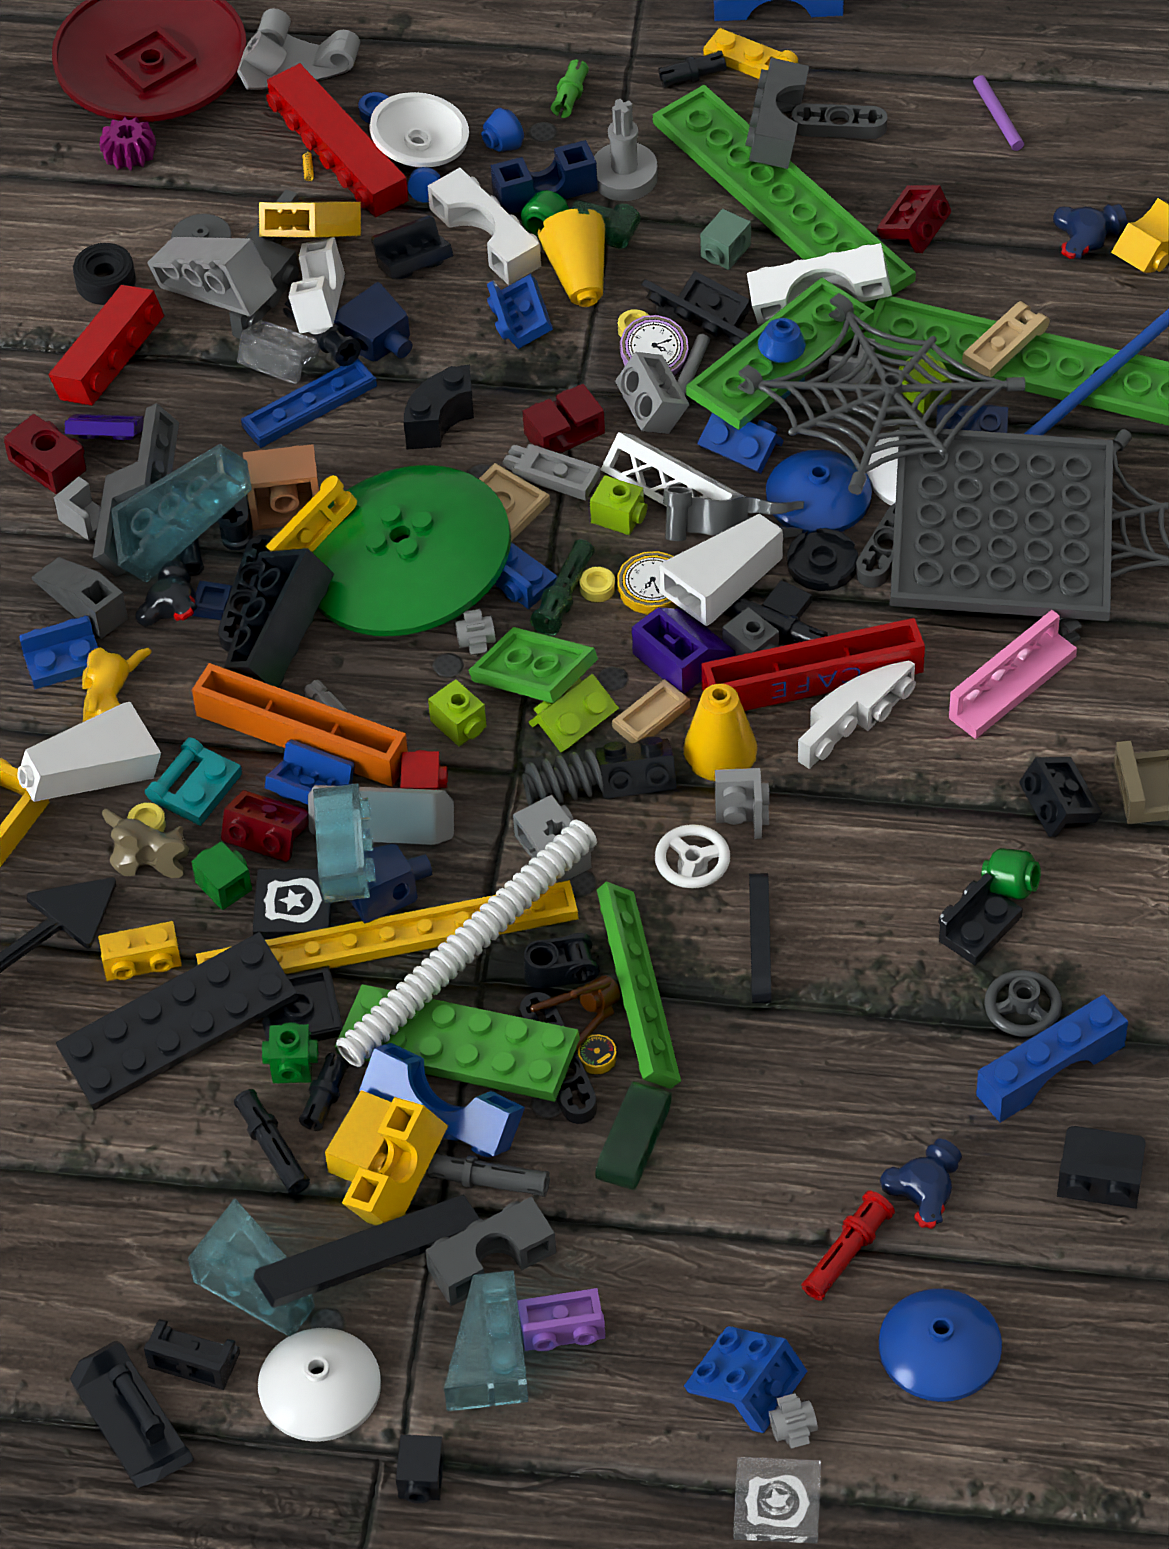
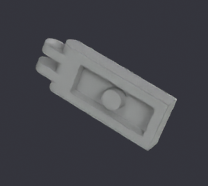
M528 444L526 448L512 445L508 451L509 455H506L502 461L507 469L512 470L513 474L525 481L585 501L600 477L599 466L533 444Z

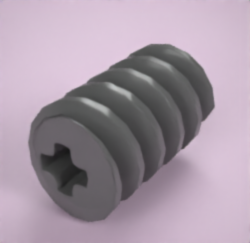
M590 749L584 751L583 761H581L577 753H571L568 765L562 756H556L554 768L548 759L541 760L539 771L533 762H528L525 774L522 775L529 806L535 803L536 798L542 800L551 794H554L559 804H562L564 792L567 791L574 801L578 800L580 788L584 789L588 797H592L593 785H598L602 794L604 792L600 767L597 758Z

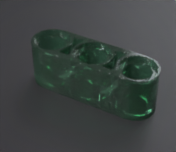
M636 1081L631 1083L599 1156L595 1171L596 1179L630 1190L637 1188L669 1113L672 1092Z

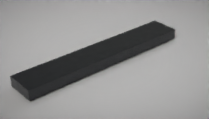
M463 1194L255 1269L253 1279L271 1307L275 1308L423 1254L426 1249L430 1248L440 1238L452 1237L466 1230L471 1223L480 1218Z

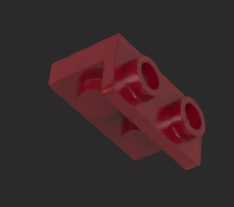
M907 185L876 228L880 238L909 239L914 252L923 253L951 214V208L941 186Z
M243 790L224 808L221 840L287 862L292 857L294 839L309 825L308 810Z

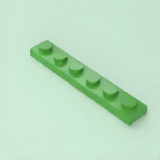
M606 881L596 890L601 906L600 911L603 915L608 935V943L613 955L615 972L623 996V1005L631 1029V1038L634 1042L639 1062V1070L643 1080L671 1089L681 1082L635 894L631 890Z

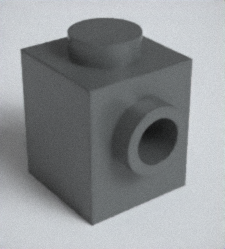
M749 607L722 627L723 641L735 650V656L779 647V631Z

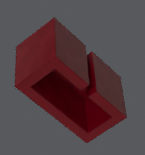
M584 384L564 390L556 395V400L553 402L549 398L543 402L535 403L522 411L524 434L531 444L557 453H563L605 434L604 410Z

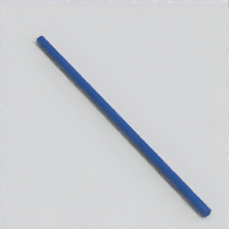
M1169 308L1024 434L1044 435L1137 355L1169 327Z

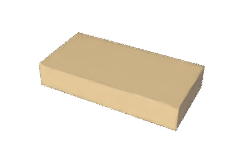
M664 679L613 719L612 728L630 743L640 742L643 738L655 736L689 709L690 699Z

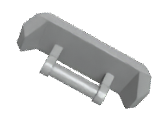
M314 785L308 794L309 830L312 834L323 840L432 845L447 841L454 835V801L445 790Z

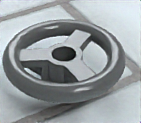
M1014 970L1000 975L990 984L985 994L984 1005L989 1019L1000 1030L1011 1035L1028 1037L1035 1036L1056 1023L1061 1014L1062 999L1056 985L1046 976L1030 970ZM1010 984L1008 999L1004 1002L996 1003L1000 990ZM1040 987L1046 991L1050 998V1010L1048 1013L1038 1005ZM1013 1012L1028 1014L1037 1023L1018 1025L1006 1020L1003 1015Z

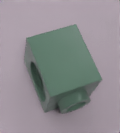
M722 209L700 233L701 257L712 264H717L730 270L751 246V222Z

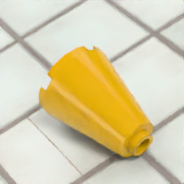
M578 209L558 212L543 222L544 228L542 231L538 229L539 241L570 301L580 307L593 306L603 296L605 223L602 215L591 209H588L589 214H579Z
M714 684L703 691L683 746L685 760L692 766V771L709 781H715V770L751 768L756 761V738L736 690L726 684Z

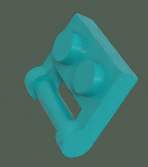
M188 737L181 745L180 754L157 782L153 781L145 789V795L153 803L201 826L240 778L242 768L241 765L203 747L198 740ZM192 761L199 763L198 767L176 794L169 792V789Z

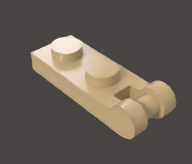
M1019 301L963 353L962 363L980 374L993 377L1036 335L1040 336L1046 331L1050 318L1042 313H1033L1030 311V306Z

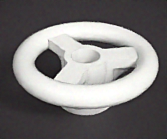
M683 825L672 829L661 838L655 851V863L660 874L670 883L683 888H701L716 882L724 875L730 863V850L726 840L717 831L702 825ZM685 836H701L710 840L714 845L702 848L695 845L689 846L681 838ZM669 846L679 854L678 874L669 867L666 860ZM719 857L715 868L708 873V861Z

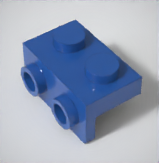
M531 274L502 290L494 281L487 283L490 293L487 302L493 313L498 317L495 326L504 340L509 338L519 349L553 330L537 280Z
M712 413L697 444L706 450L761 474L775 445L781 447L784 440L776 434L777 427L759 419L757 424L748 422L738 430Z
M291 739L285 745L283 761L266 775L264 788L278 793L283 798L294 799L308 805V794L314 785L352 786L355 765L351 761Z

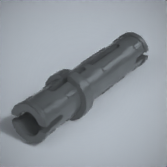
M435 1153L428 1169V1173H430L429 1178L459 1182L468 1188H472L474 1185L529 1193L541 1197L547 1195L550 1184L549 1171L479 1161L476 1156L470 1155L466 1158Z

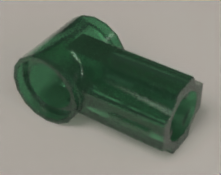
M576 200L571 208L578 209L579 214H589L588 209L600 213L605 223V243L617 249L628 246L641 222L640 213L628 204H617L612 209Z

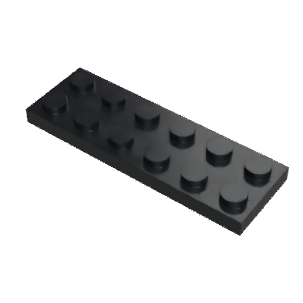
M258 932L57 1041L56 1046L94 1111L298 999V995L265 939Z

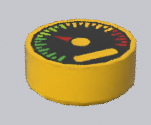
M597 1034L589 1036L580 1045L578 1056L585 1071L591 1074H603L615 1066L617 1055L613 1040L607 1036Z

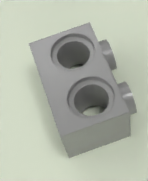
M635 352L615 380L623 395V399L630 408L641 431L669 434L690 405L663 355Z

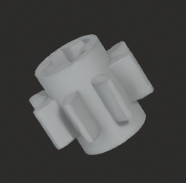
M480 609L465 611L463 613L464 620L455 622L459 648L469 647L471 655L487 653V644L496 642L492 617H482Z
M796 1393L776 1398L778 1403L777 1409L769 1411V1420L776 1441L786 1439V1443H789L791 1449L810 1444L808 1437L810 1432L818 1430L811 1402L809 1400L801 1402L800 1398H797Z

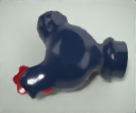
M1108 204L1103 208V211L1086 206L1076 209L1063 206L1056 209L1053 216V222L1056 227L1066 231L1071 238L1068 242L1061 245L1062 255L1069 259H1080L1088 251L1102 248L1108 233L1117 235L1128 224L1125 211L1120 204Z
M940 1138L936 1139L932 1145H928L925 1152L927 1157L910 1160L900 1168H888L880 1178L882 1191L892 1196H905L919 1206V1211L915 1213L914 1219L921 1228L928 1227L933 1229L936 1224L943 1222L944 1205L950 1199L952 1183L948 1173L955 1172L959 1167L958 1163L962 1159L961 1152L954 1144Z

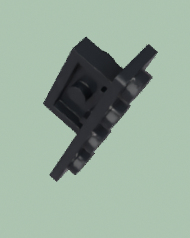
M695 270L679 296L646 279L641 283V286L648 293L646 298L661 308H664L665 304L675 308L674 313L687 322L691 323L694 318L703 323L701 327L715 337H719L721 333L731 338L729 342L733 346H736L750 335L738 328L752 307L751 301Z

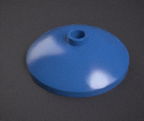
M808 450L787 457L772 470L766 484V501H804V509L773 514L786 527L800 528L802 533L808 531V534L817 532V529L820 528L842 532L858 523L867 513L872 499V486L868 474L865 473L867 479L862 493L858 495L852 494L848 487L853 473L858 471L852 459L835 451Z
M927 1289L903 1298L888 1312L880 1329L879 1354L883 1367L889 1377L906 1392L929 1401H954L976 1393L991 1380L1001 1359L1002 1339L994 1317L979 1301L955 1290ZM944 1328L948 1332L946 1334H938L934 1330Z

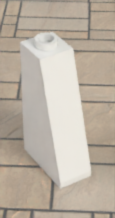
M757 514L660 563V593L703 625L708 626L783 559V530L761 514Z
M125 702L26 749L22 764L18 768V780L20 785L26 788L33 802L154 779L161 752L131 702Z

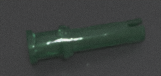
M578 539L574 542L553 586L543 591L541 596L542 603L539 609L535 610L530 616L531 625L540 633L556 635L562 627L561 619L564 613L571 610L573 605L572 594L590 558L595 552L594 546L588 541ZM574 566V567H575V570H574L572 576H571L570 578H568V575H569V573H570L572 567ZM545 618L549 619L547 623H544Z

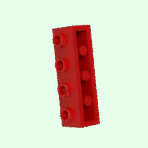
M121 285L48 374L60 400L94 405L165 316L154 290Z

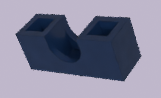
M583 140L554 148L555 157L552 164L539 172H530L523 157L491 165L493 195L508 214L522 211L523 207L536 193L544 190L553 191L564 199L598 191L597 162L587 141Z

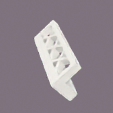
M618 432L600 469L618 480L643 487L645 495L663 504L664 495L660 494L659 491L681 483L687 485V488L692 489V497H698L696 491L703 494L699 498L712 500H731L746 497L638 437ZM621 450L630 454L634 469L623 473L613 468ZM639 460H641V461H643V462H645V463H647V464L641 466ZM656 468L659 470L662 484L650 488L646 486L643 471ZM636 474L637 480L631 478L630 476ZM668 475L675 480L669 482Z

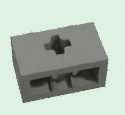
M551 794L513 814L515 837L531 859L537 858L538 852L545 850V846L549 842H553L556 835H562V830L565 827H569L570 822L574 819L569 809L565 805L560 806ZM589 848V852L585 856H581L578 863H573L569 871H564L565 874L562 878H556V883L567 881L591 869V852L594 848Z

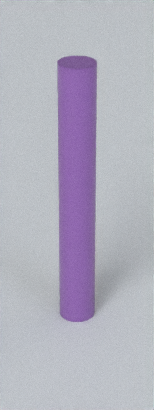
M977 76L973 84L1012 150L1018 151L1024 146L1022 138L985 76Z

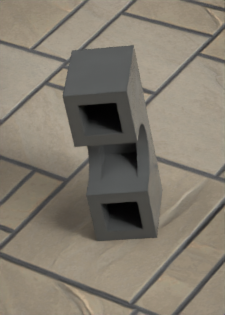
M532 1197L522 1202H512L500 1213L486 1220H476L466 1230L452 1237L440 1238L430 1248L425 1250L428 1271L450 1306L486 1289L484 1268L480 1262L490 1254L504 1253L511 1256L522 1271L557 1253L555 1232Z

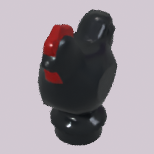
M168 561L162 566L158 573V581L149 589L145 602L136 611L135 618L139 624L147 627L155 624L160 619L174 618L176 621H184L194 614V611L197 609L195 604L197 595L190 585V570L186 564L180 561Z

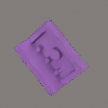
M597 1288L517 1300L525 1351H549L556 1346L573 1343L588 1345L599 1339L606 1338L604 1315L601 1311Z

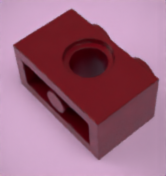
M34 413L3 437L8 460L56 495L86 471L85 452L82 445L76 439H69L59 432L58 428L51 421L45 422Z

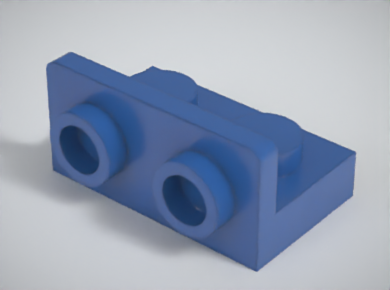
M511 542L507 562L495 585L503 590L509 600L512 602L518 601L524 607L530 609L558 585V576Z
M89 616L69 619L63 623L35 629L19 636L23 656L34 689L83 676V671L87 668L88 654L98 648Z

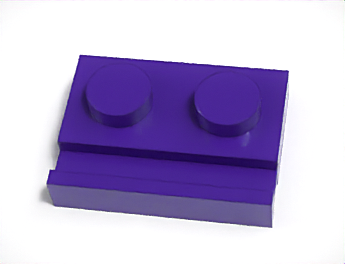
M74 414L68 420H65V434L78 435V438L95 439L99 438V435L113 436V439L131 440L135 434L143 430V416Z

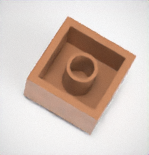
M314 444L243 452L246 489L253 530L285 527L320 490Z

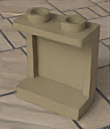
M1131 741L1116 742L1114 767L1127 823L1135 824L1169 820V749L1134 753Z

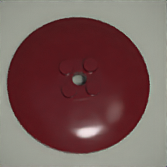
M85 0L60 25L53 41L52 62L55 76L64 92L86 110L122 121L125 116L128 120L137 117L140 122H154L189 114L221 96L238 77L237 70L247 46V40L240 16L226 0ZM148 59H150V60L156 61V62L146 63L145 61L148 60Z

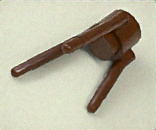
M607 975L601 976L570 992L533 1004L530 1010L537 1012L580 997V1002L584 1009L589 1012H597V1015L579 1034L580 1040L577 1044V1050L605 1019L614 1015L612 1005L619 1001L620 990L617 983Z

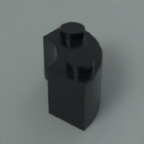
M470 364L448 367L428 378L413 392L404 411L406 450L441 447L443 436L450 427L460 421L474 418Z

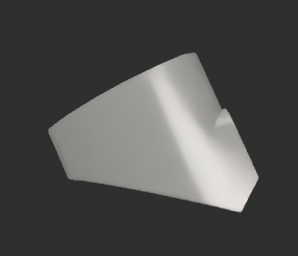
M275 8L268 9L262 16L257 33L248 42L243 52L237 73L247 90L268 89L267 79L299 63L303 65L316 81L327 79L351 70L360 47V39L349 30H338L320 45L309 43L287 34L291 20L284 11Z

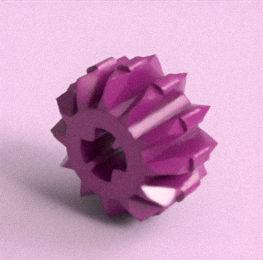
M124 116L122 121L118 122L112 119L110 126L103 127L99 145L107 165L114 164L117 171L123 167H128L131 171L133 166L137 165L144 168L145 161L153 160L156 139L148 122H140L137 117L128 120Z

